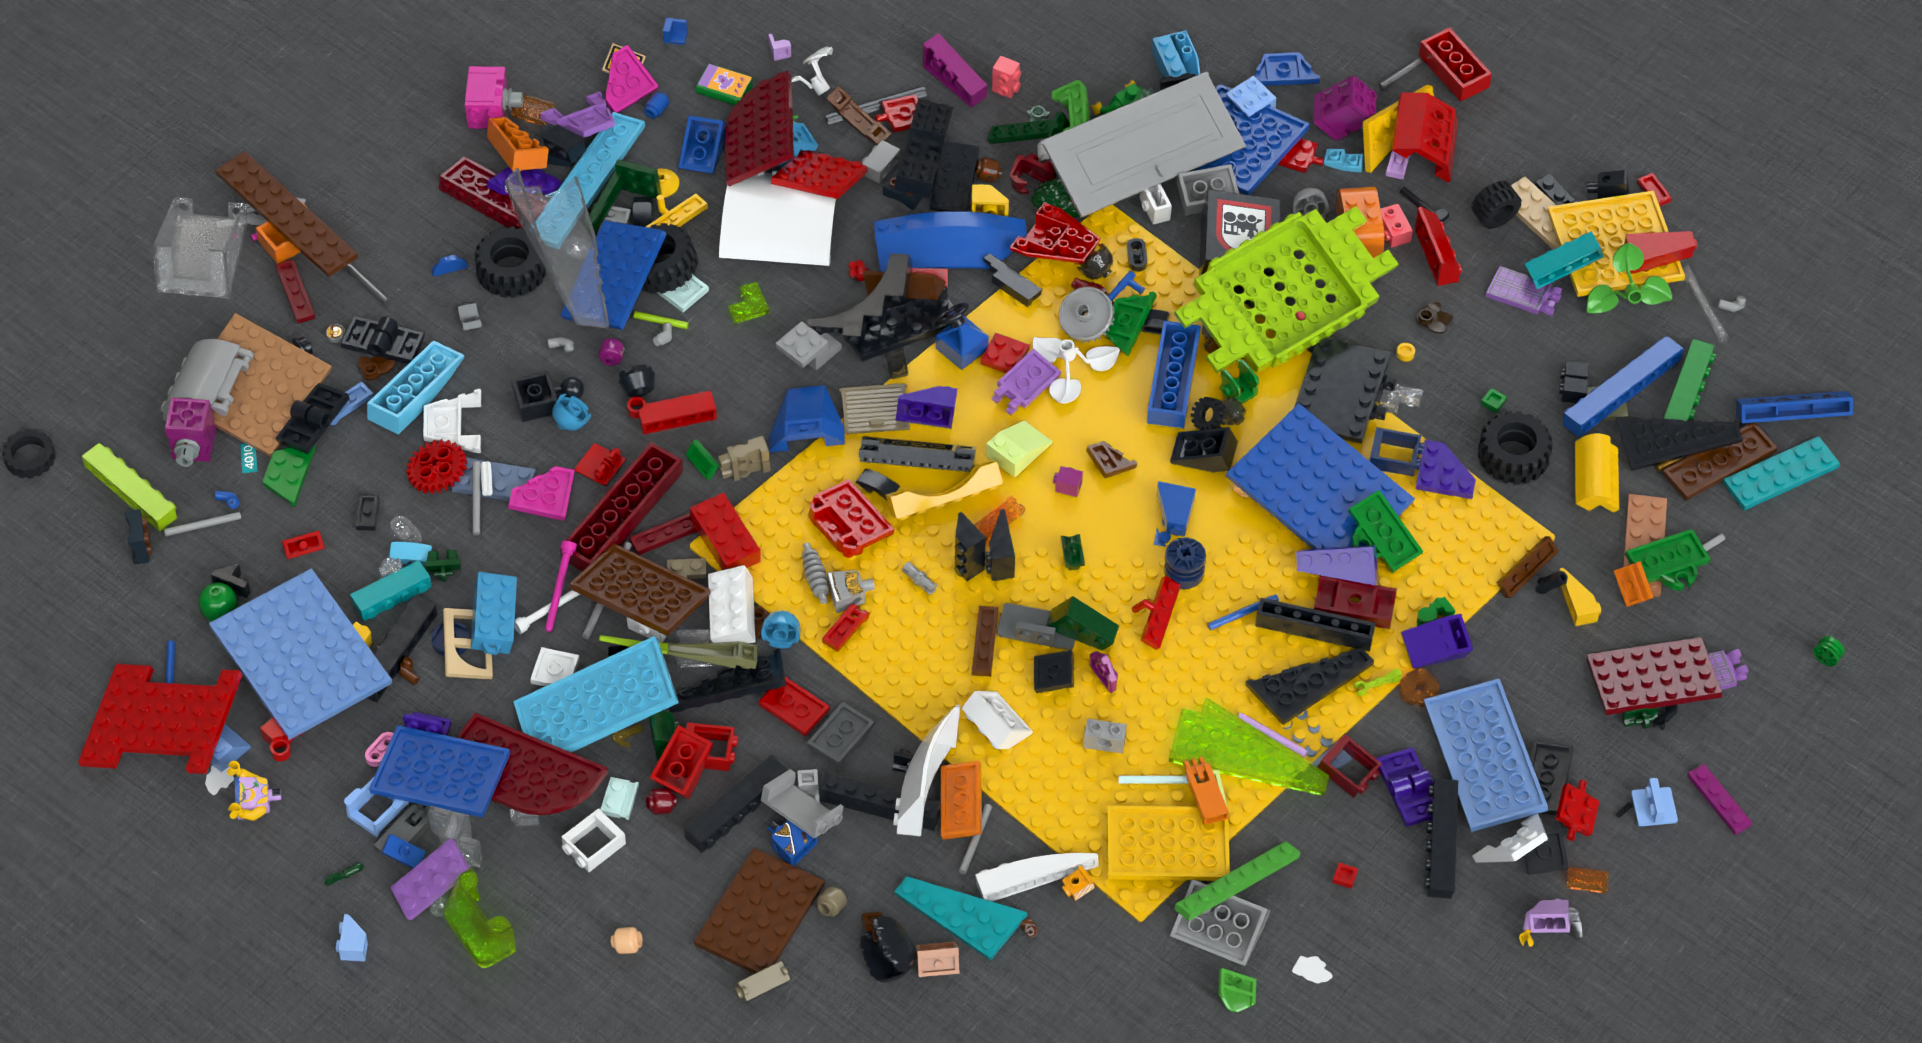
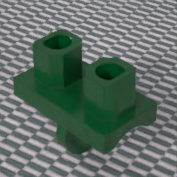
M1080 534L1070 537L1061 536L1065 568H1068V570H1079L1080 566H1085Z
M457 550L446 551V560H439V551H429L427 561H425L426 571H434V577H442V582H446V576H453V570H461V562L458 559Z
M1659 707L1625 711L1623 713L1624 726L1641 724L1644 729L1649 728V722L1659 718Z

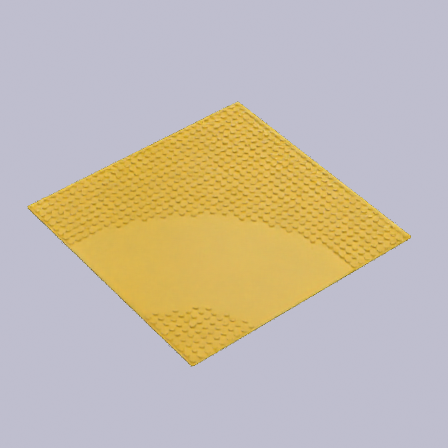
M1112 204L1091 213L1080 222L1101 238V241L1084 264L1037 258L1019 273L1042 289L1041 295L1030 306L1026 307L1002 289H999L967 315L966 318L989 336V343L996 332L1029 344V353L1033 349L1034 337L1057 338L1061 341L1071 340L1075 348L1078 347L1079 351L1086 357L1087 352L1092 348L1116 346L1104 334L1100 336V340L1096 338V341L1089 340V343L1086 341L1082 343L1079 340L1075 341L1062 329L1059 322V309L1065 297L1075 290L1071 287V284L1076 277L1101 285L1107 289L1106 295L1108 296L1129 271H1132L1136 275L1133 281L1145 287L1144 292L1140 295L1127 285L1115 297L1113 302L1118 298H1128L1137 294L1140 297L1149 295V292L1153 291L1157 297L1151 309L1169 312L1168 321L1180 323L1174 315L1175 311L1201 296L1193 285L1195 278L1199 277V269ZM1133 238L1142 239L1146 245L1147 267L1140 272L1133 271L1128 263L1127 243ZM1244 303V306H1245L1246 308L1252 309V308H1250L1248 305H1246V304ZM1256 315L1255 321L1261 324L1265 322V318L1261 315ZM1200 320L1195 322L1193 325L1201 326L1200 340L1183 429L1147 423L1148 405L1161 339L1159 334L1142 332L1141 329L1129 356H1126L1120 350L1115 364L1106 371L1093 370L1091 364L1085 363L1076 353L1074 360L1069 362L1070 380L1077 379L1081 384V392L1075 400L1064 404L1058 403L1050 395L1049 386L1026 408L1020 405L1012 415L1006 412V409L1009 407L1008 403L1011 401L1007 396L1004 395L998 403L992 400V397L995 395L994 391L999 388L997 386L998 381L1006 373L981 365L983 354L961 370L936 349L935 342L883 385L905 383L907 384V388H905L906 394L936 386L956 388L957 396L952 429L909 423L910 430L845 434V444L826 446L824 437H820L734 507L761 550V562L747 568L753 577L754 602L759 607H763L768 614L780 610L794 614L801 627L799 640L919 740L923 741L929 731L955 705H960L956 748L952 747L943 760L949 765L980 761L981 791L1056 854L1097 853L1099 866L1086 870L1097 888L1139 922L1144 921L1187 880L1108 879L1107 806L1197 807L1188 784H1119V776H1185L1183 761L1188 760L1189 765L1192 766L1191 759L1195 758L1197 764H1199L1198 757L1203 756L1205 763H1210L1212 770H1219L1227 803L1226 807H1228L1230 841L1310 767V764L1331 747L1321 745L1322 737L1327 740L1332 739L1333 745L1416 669L1412 668L1401 632L1417 627V616L1421 608L1429 607V604L1433 603L1436 598L1445 596L1455 609V615L1462 614L1464 623H1466L1500 591L1496 582L1542 538L1550 536L1552 541L1555 540L1553 533L1471 472L1470 474L1476 481L1473 498L1467 499L1417 490L1416 484L1419 473L1417 469H1415L1414 477L1382 471L1415 498L1414 502L1399 518L1421 547L1423 554L1394 573L1390 572L1381 558L1377 559L1379 580L1377 585L1395 588L1397 592L1390 629L1375 627L1370 652L1365 651L1374 660V665L1306 710L1308 713L1306 719L1293 718L1292 727L1285 730L1283 728L1289 727L1291 720L1282 725L1246 687V681L1251 679L1253 681L1258 680L1268 674L1270 676L1279 674L1282 670L1306 663L1320 662V659L1338 657L1339 654L1355 650V648L1256 627L1257 611L1211 631L1208 629L1207 623L1274 594L1278 596V602L1314 609L1320 575L1297 571L1296 551L1312 548L1250 496L1242 497L1233 490V482L1225 477L1228 471L1209 472L1171 464L1170 459L1178 432L1199 430L1194 426L1195 423L1191 421L1194 419V417H1191V413H1194L1192 407L1196 408L1194 403L1199 402L1198 399L1211 397L1225 404L1226 407L1223 409H1227V413H1224L1227 419H1223L1226 423L1220 426L1222 428L1230 427L1238 441L1231 465L1232 468L1294 408L1312 353L1305 349L1287 362L1275 368L1269 366L1258 373L1254 371L1245 357L1240 359L1245 361L1258 376L1259 385L1258 393L1254 398L1235 407L1220 389L1222 384L1220 372L1216 373L1206 360L1209 353L1205 350L1203 344L1208 339H1205V335H1202L1203 324ZM1273 330L1265 331V335L1268 338L1276 336ZM1057 357L1056 361L1051 363L1061 371V375L1057 379H1066L1065 360L1062 357ZM1238 361L1225 368L1234 379L1238 378L1240 374ZM1209 408L1206 412L1205 419L1207 422L1213 416L1212 408ZM1387 410L1385 420L1374 418V420L1369 421L1362 444L1344 441L1370 461L1376 427L1420 434ZM843 417V418L841 419V422H842V424H843V426H844V429H845L844 417ZM1022 421H1026L1052 440V444L1015 478L999 467L1003 484L998 485L997 489L990 491L985 489L980 491L979 495L972 497L969 495L964 496L963 500L959 502H946L945 506L941 508H928L926 513H914L905 520L892 517L887 500L874 490L870 494L856 483L865 469H870L900 485L897 491L905 489L918 494H935L954 487L969 474V472L860 462L859 449L861 448L863 436L976 447L974 465L990 460L986 457V444L995 435ZM1421 435L1420 443H1424L1427 439ZM1104 441L1111 445L1113 449L1122 452L1123 457L1130 462L1135 460L1137 467L1104 478L1086 452L1087 446ZM1381 443L1379 457L1412 462L1414 449ZM1061 466L1083 471V482L1078 497L1055 492L1056 484H1053V478L1056 472L1059 473ZM847 479L860 490L895 529L893 535L864 548L862 554L851 558L844 557L818 530L808 516L810 504L816 494ZM1158 481L1196 489L1195 501L1186 535L1175 536L1169 533L1171 538L1168 543H1165L1166 547L1153 545L1156 530L1158 529L1159 533L1166 532L1165 527L1162 525L1163 517L1157 498ZM1001 509H1005L1015 553V578L992 581L990 574L986 573V567L984 571L969 581H966L962 576L959 577L954 570V546L958 514L962 512L986 537L985 563H987L986 552L989 551V542ZM1080 534L1085 566H1080L1079 570H1068V568H1065L1061 536L1070 537ZM701 536L690 543V549L700 558H706V563L717 572L722 571ZM1188 537L1195 539L1203 545L1206 552L1203 580L1199 585L1191 589L1179 590L1161 647L1155 650L1141 641L1150 610L1144 608L1137 613H1133L1131 608L1144 599L1152 603L1154 602L1161 578L1165 576L1164 564L1167 546L1178 538ZM810 543L811 548L817 551L826 570V576L828 572L857 570L861 580L873 579L875 590L865 592V603L858 605L860 610H866L870 613L869 618L866 622L862 623L839 652L823 644L822 638L845 611L836 613L830 590L826 595L828 602L825 604H821L819 598L813 595L804 575L802 552L804 551L803 544ZM907 562H911L918 570L925 572L926 576L937 585L936 591L933 594L929 595L919 585L916 586L913 580L902 572V568ZM1072 596L1119 625L1113 645L1103 651L1075 640L1074 648L1072 649L1074 653V687L1036 693L1034 690V656L1068 650L1003 638L997 635L1005 603L1051 611L1052 608ZM1356 597L1350 599L1354 603L1360 602V599ZM979 606L999 607L991 677L972 675ZM1095 651L1106 654L1118 674L1116 691L1112 693L1108 692L1089 666L1090 654ZM1394 669L1401 670V681L1384 683L1379 687L1367 689V693L1363 696H1359L1357 693L1364 688H1354L1355 683L1358 681L1368 683L1378 677H1384ZM975 691L998 692L1033 733L1010 749H996L990 744L988 737L979 732L978 726L966 717L962 707ZM1240 713H1243L1294 742V734L1296 738L1304 739L1302 743L1294 742L1295 744L1304 749L1309 746L1311 750L1317 751V754L1314 757L1306 756L1304 758L1239 721L1237 717ZM1087 719L1127 724L1123 753L1084 748ZM1320 725L1318 733H1311L1308 730V726L1315 728Z

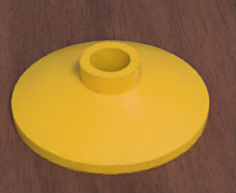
M657 169L662 195L664 198L673 195L679 188L678 176L669 169Z

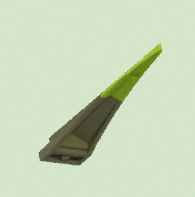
M603 635L599 637L600 641L628 647L642 642ZM739 641L723 643L659 642L662 653L666 655L733 669L736 665L744 669H755L757 664L758 645Z

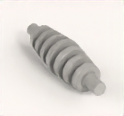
M810 543L803 544L804 551L802 552L804 575L813 595L819 598L821 604H825L828 602L826 595L829 593L826 570L817 551L811 548Z

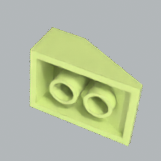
M1022 421L995 435L986 444V457L997 461L999 467L1015 478L1052 444V440L1026 421Z

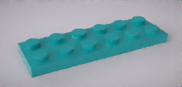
M1818 436L1724 478L1723 484L1743 511L1839 468L1840 463Z

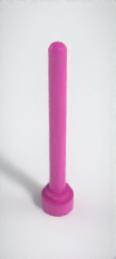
M563 540L561 542L560 549L563 555L545 626L547 632L553 630L569 559L573 552L576 551L577 544L571 541Z

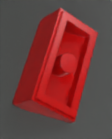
M319 530L282 541L287 560L325 549Z

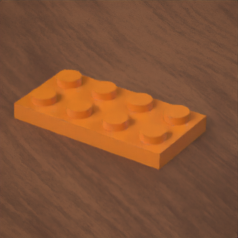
M980 761L941 766L942 839L981 835L982 793Z

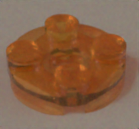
M1424 668L1407 673L1400 682V695L1407 704L1412 706L1415 704L1425 707L1424 699L1438 696L1440 689L1435 676ZM1416 686H1422L1423 691L1415 690Z

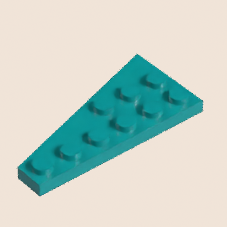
M906 877L894 891L895 895L990 961L1028 916V912L911 877Z

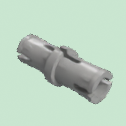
M907 562L903 566L902 572L908 575L916 586L919 585L929 595L936 591L937 585L926 576L925 572L918 570L911 562Z

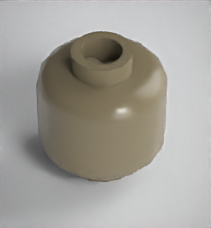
M836 887L826 888L817 899L818 910L821 914L829 917L838 915L847 904L845 893Z

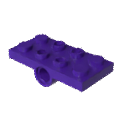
M1413 747L1376 758L1382 763L1379 771L1405 826L1408 827L1430 820V815H1427L1428 803H1431V797H1428V787L1432 785V779L1429 771L1422 768Z

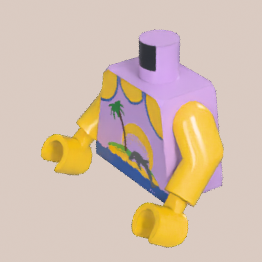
M231 761L228 764L231 768L227 770V774L229 776L237 774V777H235L236 803H232L228 808L229 811H232L230 818L235 819L238 817V820L255 821L270 812V801L282 799L281 789H269L266 778L240 768V764L237 761Z

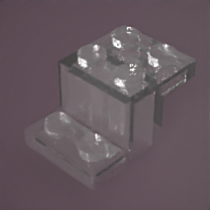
M430 806L428 816L431 832L439 836L440 846L450 838L454 839L469 867L475 866L480 868L483 862L480 841L472 839L469 815Z

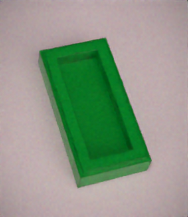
M693 440L685 455L706 480L712 479L719 464L698 440Z

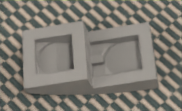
M817 769L798 770V788L820 803Z

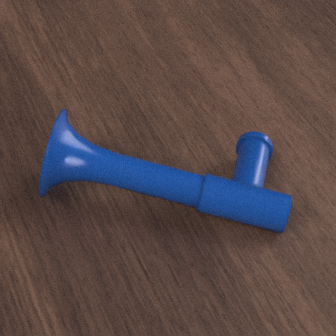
M1129 271L1108 297L1113 301L1127 285L1141 295L1145 287L1133 281L1136 275Z

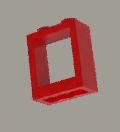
M687 722V730L705 739L728 741L725 758L708 756L704 769L730 771V765L735 762L733 747H737L738 735H735L734 727Z

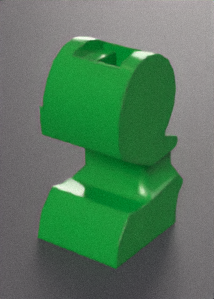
M1445 596L1436 598L1433 603L1429 604V607L1419 610L1417 626L1437 620V615L1442 616V618L1455 615V609Z

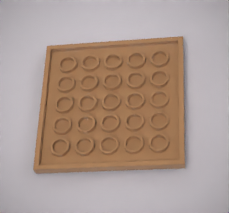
M235 313L217 339L240 345V348L252 351L254 357L252 361H249L250 366L246 372H239L229 395L234 400L232 405L228 407L227 415L222 416L212 409L214 424L218 429L272 457L273 451H276L280 446L276 437L291 418L290 409L292 404L296 400L304 401L318 383L322 384L332 370V366Z

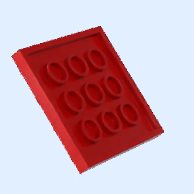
M802 150L797 157L793 158L771 177V184L839 199L868 172V168L859 161L852 162L842 157L835 158L830 157L828 154H817L810 150Z

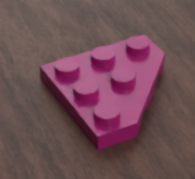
M628 45L612 55L605 95L606 104L611 111L620 113L659 88L658 84Z
M555 466L549 472L528 480L526 484L520 487L513 488L508 509L564 521L575 470Z

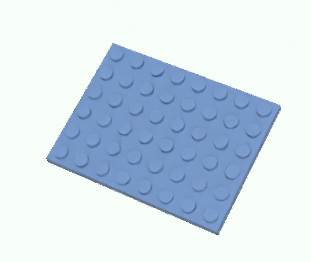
M312 568L209 623L213 633L288 740L392 684L390 676Z

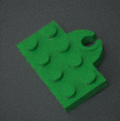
M1380 490L1348 510V513L1358 526L1353 531L1351 546H1358L1359 542H1363L1366 545H1376L1377 559L1381 558L1391 573H1394L1423 554L1421 547Z
M1693 529L1627 550L1625 553V557L1630 564L1641 561L1648 583L1660 580L1666 587L1677 591H1682L1684 588L1683 583L1677 578L1684 579L1686 586L1690 588L1697 577V567L1708 564L1711 560Z

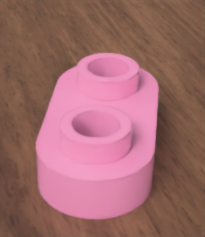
M382 733L366 750L365 758L368 765L373 767L380 765L388 747L386 744L390 743L394 733Z

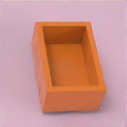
M268 221L256 227L258 242L277 264L300 253Z

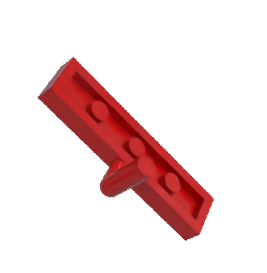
M1167 576L1161 578L1153 603L1144 599L1131 608L1133 613H1137L1144 608L1150 610L1141 641L1155 650L1161 647L1181 587L1180 584Z

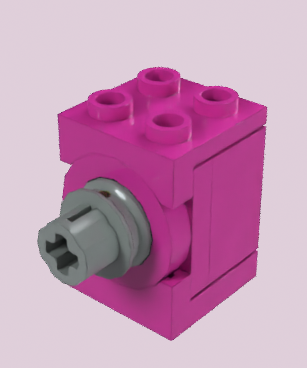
M469 66L465 98L468 128L488 129L489 118L505 117L507 109L512 111V107H523V92H513L512 88L508 90L505 67Z

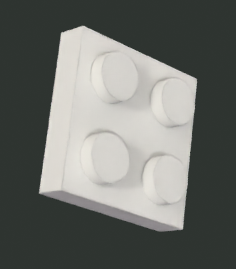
M541 647L530 679L531 684L547 686L575 673L580 660L579 655Z

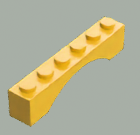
M989 460L974 465L961 482L943 492L918 494L902 489L887 494L886 498L891 516L899 520H905L911 514L926 513L928 508H941L945 506L946 502H959L963 500L964 496L969 495L972 497L979 495L980 491L985 489L987 491L997 489L998 485L1003 484L997 461Z

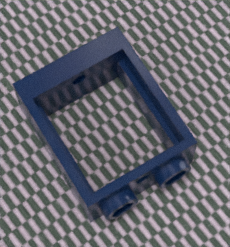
M1376 427L1370 462L1381 471L1414 477L1415 469L1419 470L1421 461L1420 458H1417L1418 454L1422 455L1424 443H1420L1421 435ZM1381 443L1414 449L1412 462L1379 457Z

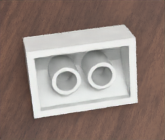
M975 691L962 707L966 717L978 726L979 732L987 736L990 744L996 749H1010L1033 733L998 692Z

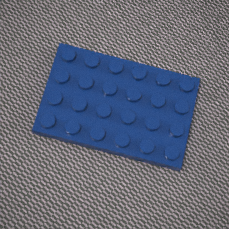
M604 220L560 316L565 320L623 330L666 237L664 230Z
M397 725L369 791L375 795L483 818L510 756V749Z

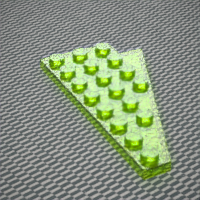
M1205 697L1202 713L1182 708L1169 762L1183 765V761L1188 760L1189 765L1192 766L1191 759L1195 758L1197 764H1199L1198 757L1203 756L1205 763H1210L1212 770H1219V773L1325 796L1329 780L1328 774L1211 699Z

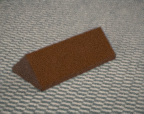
M864 271L867 296L873 292L885 272ZM911 273L907 298L938 300L946 281L934 274Z

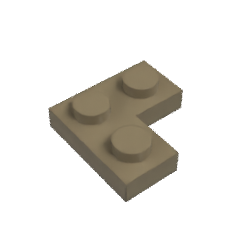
M706 558L667 560V569L687 579L707 578Z

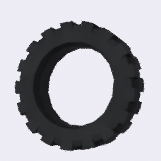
M26 429L24 432L19 431L16 435L10 436L8 438L9 441L4 443V449L2 450L4 462L8 471H11L14 476L18 475L19 478L28 477V479L34 478L33 476L39 477L43 472L49 471V467L54 464L53 459L56 457L51 438L47 437L44 432L40 433L39 430L34 429L30 431V429ZM28 444L39 445L45 450L42 457L32 463L23 464L13 458L19 448Z

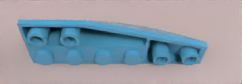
M1186 30L1152 38V55L1163 78L1166 76L1178 77L1184 73L1195 74L1196 76L1200 74L1198 55Z

